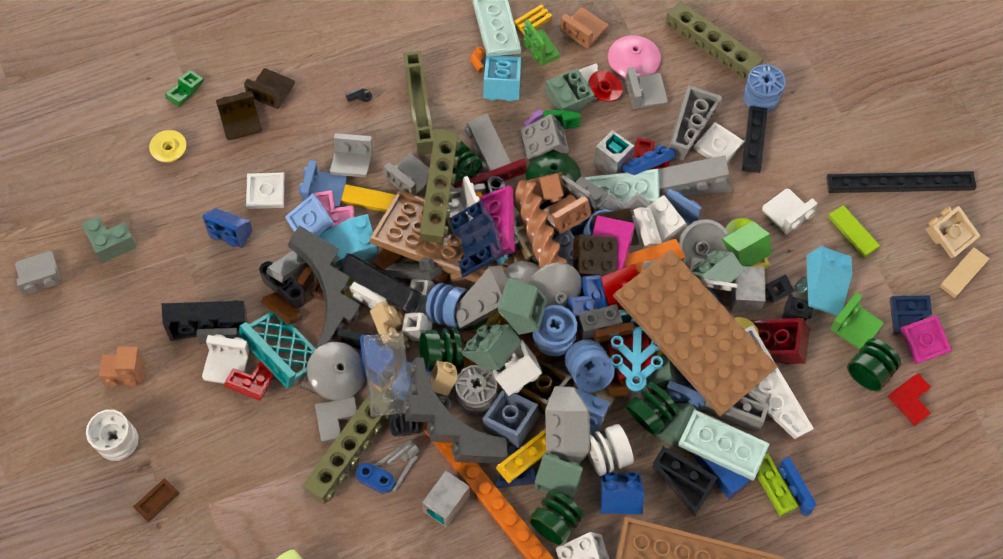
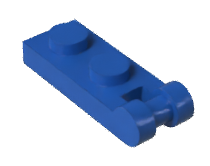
M659 145L655 151L646 152L643 156L632 158L629 162L622 164L623 171L632 175L639 174L673 159L675 151Z
M787 457L781 461L779 473L783 479H786L790 492L800 503V513L804 516H809L814 510L816 502L791 458Z

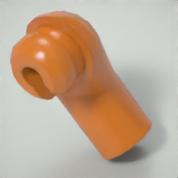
M477 47L470 57V62L478 73L485 70V66L481 62L485 53L482 47Z

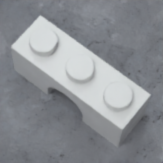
M411 280L410 287L423 294L415 313H407L404 317L402 332L411 341H419L421 331L432 330L433 322L426 315L427 298L431 289L435 286L432 280Z

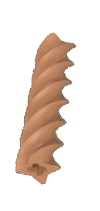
M523 180L519 181L518 186L513 189V198L516 208L521 215L522 224L527 230L528 240L533 246L534 255L539 262V268L541 269L551 263H567L565 258L558 255L560 243L552 239L554 228L546 224L548 213L539 208L542 197L533 193L536 182L526 183Z

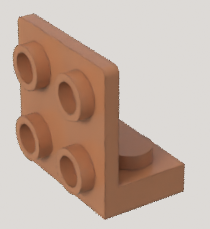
M583 7L572 17L567 14L561 17L560 31L587 49L608 28L606 22Z
M570 194L544 209L548 213L546 221L559 234L564 233L592 216L589 201L585 196L577 200Z

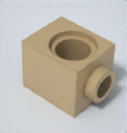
M437 360L428 376L434 392L446 396L449 395L458 379L455 365Z

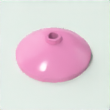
M637 35L625 36L616 40L608 52L610 68L615 74L626 79L627 67H634L639 76L656 73L661 62L658 47L651 40Z

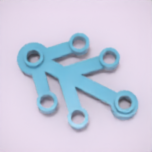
M634 325L633 352L623 343L621 336H614L611 339V346L614 349H618L633 364L632 371L623 364V359L618 354L611 357V362L614 368H617L627 378V387L631 391L638 392L645 388L646 378L656 369H660L663 366V359L660 356H654L651 359V364L641 371V364L654 352L660 350V348L651 341V345L641 353V334L644 330ZM615 340H619L621 343L619 345H615L613 342ZM619 359L620 363L615 364L613 360ZM659 360L661 363L660 365H655L653 362ZM637 378L640 382L635 384L632 380Z

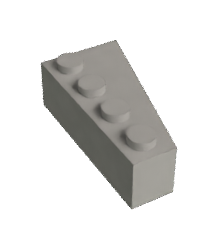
M725 155L658 169L660 197L663 195L666 197L669 189L677 191L683 196L733 192Z

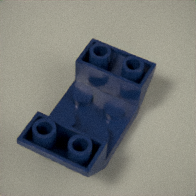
M480 200L449 218L452 233L461 240L465 258L458 261L463 278L503 255L497 225L483 201Z

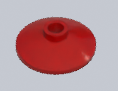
M596 71L588 80L589 87L599 100L613 102L622 94L620 80L608 71Z

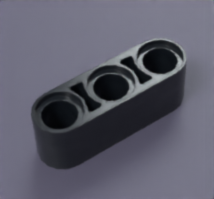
M266 261L262 263L259 268L262 281L295 308L302 307L306 302L302 286L291 277L282 282L286 283V285L279 286L281 282L270 275H266L267 268L273 262ZM296 294L300 295L297 298H293V296Z

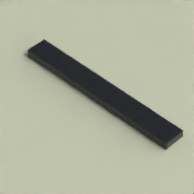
M973 171L827 174L826 177L828 193L973 191L976 189Z

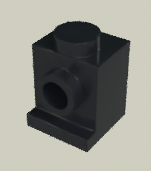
M786 274L765 285L766 301L770 300L771 303L795 292ZM773 287L778 288L777 294L773 292Z
M789 294L782 319L803 318L806 322L807 318L811 319L814 308L808 306L807 300L796 298Z

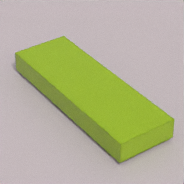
M844 205L829 214L828 218L864 258L879 249L880 245Z
M766 454L756 476L778 515L781 517L798 509L799 506L770 455Z

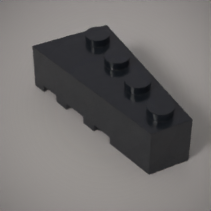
M244 301L161 303L162 322L170 341L197 337V329L237 328V331H239L240 325L245 322L248 323Z

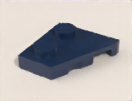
M930 295L890 297L893 334L901 332L900 328L921 321L932 314Z

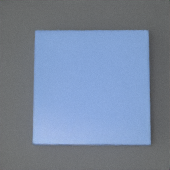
M311 194L285 216L294 232L300 225L317 236L334 223L315 194Z

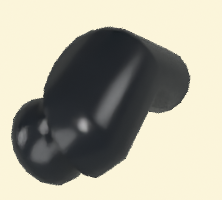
M358 88L345 94L348 102L356 99L369 102L372 99V93L363 88Z

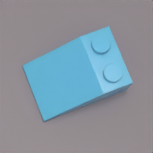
M486 57L483 99L491 101L497 99L506 101L519 100L521 57Z
M368 214L349 218L318 236L339 249L337 254L339 259L334 268L341 266L346 253L353 254L362 260L372 259L378 255L377 246L370 243L373 231Z
M820 246L806 255L808 306L838 316L843 310L852 277V257Z

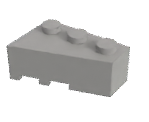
M488 114L467 122L463 133L475 155L482 160L481 168L484 172L511 163Z
M490 266L456 305L454 316L459 328L472 327L499 312V303L507 281L502 266Z
M750 391L722 416H719L707 401H705L702 411L759 433L769 405Z

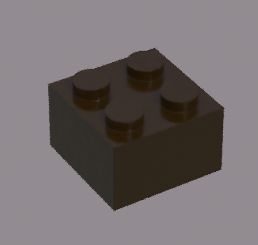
M540 359L538 364L542 374L535 381L524 385L518 392V395L538 404L539 412L545 415V410L554 387H574L571 375Z

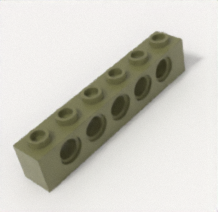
M679 1L667 13L665 24L670 29L681 34L683 38L688 39L711 58L719 61L739 78L747 81L750 71L754 67L762 65V57L682 1Z
M435 129L419 235L420 241L442 244L443 237L447 238L448 226H445V221L449 220L451 209L447 207L448 202L452 203L453 191H450V185H454L456 176L452 171L453 168H457L458 162L455 150L459 151L461 141L457 139L458 132ZM448 150L450 153L444 154L441 151ZM439 167H445L447 170L441 171ZM442 184L445 188H438L436 185ZM439 201L442 205L436 206L433 202ZM438 219L440 223L434 224L431 220Z
M372 389L303 483L302 487L306 494L323 505L327 500L330 501L334 497L335 489L339 484L345 482L350 468H354L358 464L359 456L363 451L366 452L374 435L377 436L381 432L384 421L392 417L394 405L391 399ZM371 413H378V414H379V415H378L377 417H375V418L369 417V415H370ZM359 429H367L364 434L357 433ZM350 444L355 445V448L352 450L345 449ZM338 460L344 462L341 466H334V463ZM325 477L332 478L328 483L322 482V479Z

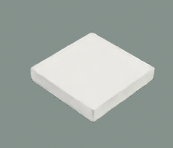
M714 122L696 142L693 149L708 159L725 155L728 163L743 146L744 140Z
M284 172L247 174V209L284 208Z

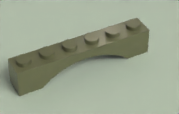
M421 51L403 53L417 154L432 153L434 130L428 104Z

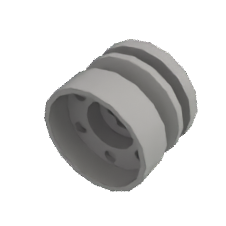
M470 365L458 374L455 388L456 403L460 410L474 417L485 415L497 398V380L493 372L486 370L480 365Z

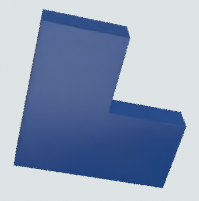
M602 275L582 277L584 296L567 299L568 308L575 315V318H578L579 313L607 307L605 292L600 278Z

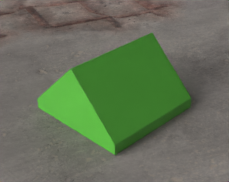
M754 221L721 239L728 252H733L742 266H752L772 254L770 234Z

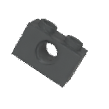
M616 304L579 313L577 325L582 340L592 339L595 330L620 325L623 321Z

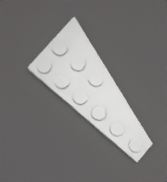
M753 325L744 329L772 359ZM778 368L751 390L753 394L769 405L767 414L794 439L814 429Z

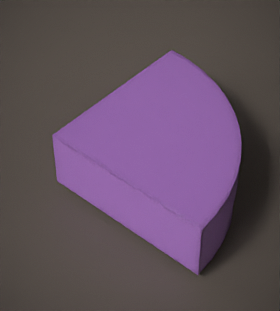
M541 109L533 112V116L529 120H525L524 127L543 118Z

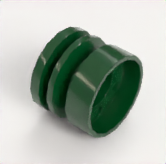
M460 141L459 151L455 150L458 162L457 168H453L452 171L453 174H456L455 183L452 185L454 188H456L457 183L463 181V177L468 176L470 179L477 176L482 167V160L470 151L462 141ZM448 150L441 151L444 154L450 153ZM439 167L441 171L447 170L445 167Z
M456 328L442 329L440 336L435 329L421 331L419 352L420 358H424L426 372L432 371L437 360L449 362L455 365L456 369L461 367L462 344L460 334Z
M872 338L868 339L864 346L860 348L859 353L855 354L850 360L847 370L850 376L862 387L878 392L887 384L890 377L895 374L902 363L898 353L891 346L881 340Z
M649 382L646 385L648 391L645 389L640 391L645 400L634 397L626 405V409L645 430L656 436L665 427L661 417L671 421L673 419L671 414L676 416L680 410L666 391L659 388L656 384Z
M549 490L546 498L541 501L543 508L537 507L528 521L544 538L556 545L564 546L572 534L570 528H577L578 522H581L584 518V513L577 504L558 491Z

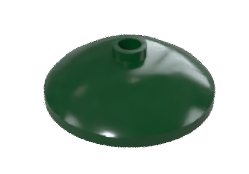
M551 151L531 160L526 170V180L562 172V176L564 175L576 183L581 177V172L578 164L570 156Z

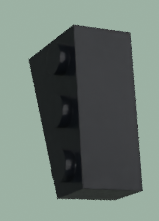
M664 446L661 448L652 466L654 471L696 517L716 483L717 477Z

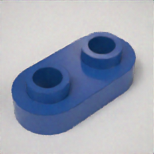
M363 463L356 470L357 480L379 493H389L395 486L393 475L373 464ZM369 470L370 473L368 475H364L363 471ZM382 479L388 480L385 484H382L380 481Z

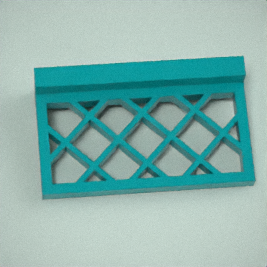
M271 311L250 324L247 322L243 323L239 328V338L247 341L249 349L287 389L293 387L295 381L307 374L308 362H306V356H311L316 349L292 324L287 325ZM276 316L281 323L273 324L269 323V320ZM254 328H266L265 333H258ZM268 328L278 329L279 335L267 334ZM281 331H290L293 337L281 336ZM266 339L277 340V346L268 345ZM280 341L292 342L291 348L279 347ZM294 343L303 344L305 350L293 349ZM278 352L290 353V359L280 358ZM292 354L304 355V360H292ZM291 365L303 366V368L298 373H295L291 369Z

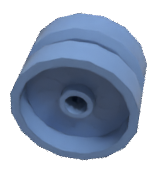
M551 305L545 307L539 331L533 332L532 339L537 349L548 356L566 354L576 340L577 321L575 315L563 306Z

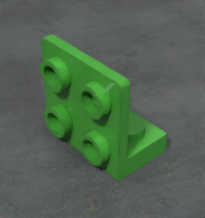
M529 19L525 20L523 43L532 52L534 60L538 61L541 66H544L559 59L560 53L544 30L536 31Z
M855 293L835 318L830 330L860 350L868 339H872L884 323L861 307L862 305L859 303L862 296Z

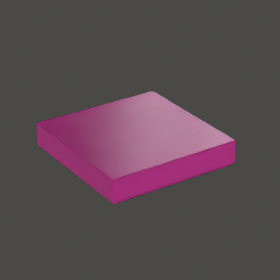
M937 315L900 328L915 365L952 351Z

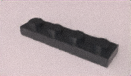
M749 107L742 171L760 173L768 108Z

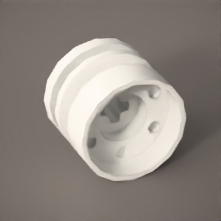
M116 410L98 412L91 418L86 429L88 442L105 459L110 461H120L128 458L138 445L139 436L136 428L121 412Z
M619 424L604 428V437L598 431L594 432V437L590 434V452L587 456L599 476L605 475L606 470L613 472V461L618 468L633 464L634 459L631 446Z

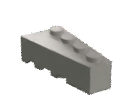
M688 85L681 101L668 148L675 151L674 158L684 160L718 107L722 96Z

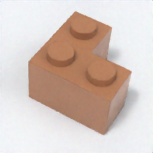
M562 172L525 181L526 183L536 182L533 193L542 197L541 204H544L545 200L549 199L550 203L560 201L567 194L561 180Z
M117 347L116 355L102 354L99 378L103 384L107 386L125 384L130 387L143 385L146 362L138 347Z

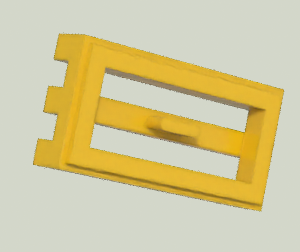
M541 4L515 20L514 24L524 35L525 20L529 19L534 28L537 29L550 21L552 14H548V10L544 9V6Z

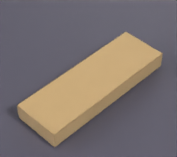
M973 248L943 281L940 288L953 298H956L990 258L976 248Z

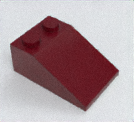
M803 318L750 320L757 327L759 337L774 362L806 364L810 328Z

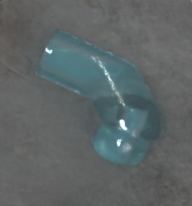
M803 276L796 282L795 290L798 293H804L808 289L807 276Z

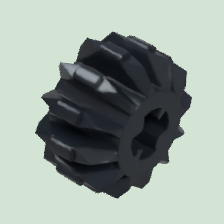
M403 413L390 417L389 426L391 434L395 437L416 435L423 431V422L405 421V414Z

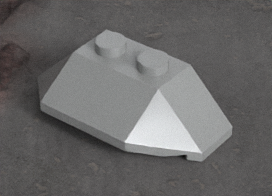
M555 386L545 410L546 451L548 455H557L565 462L572 461L579 464L590 452V410L577 393L575 387Z

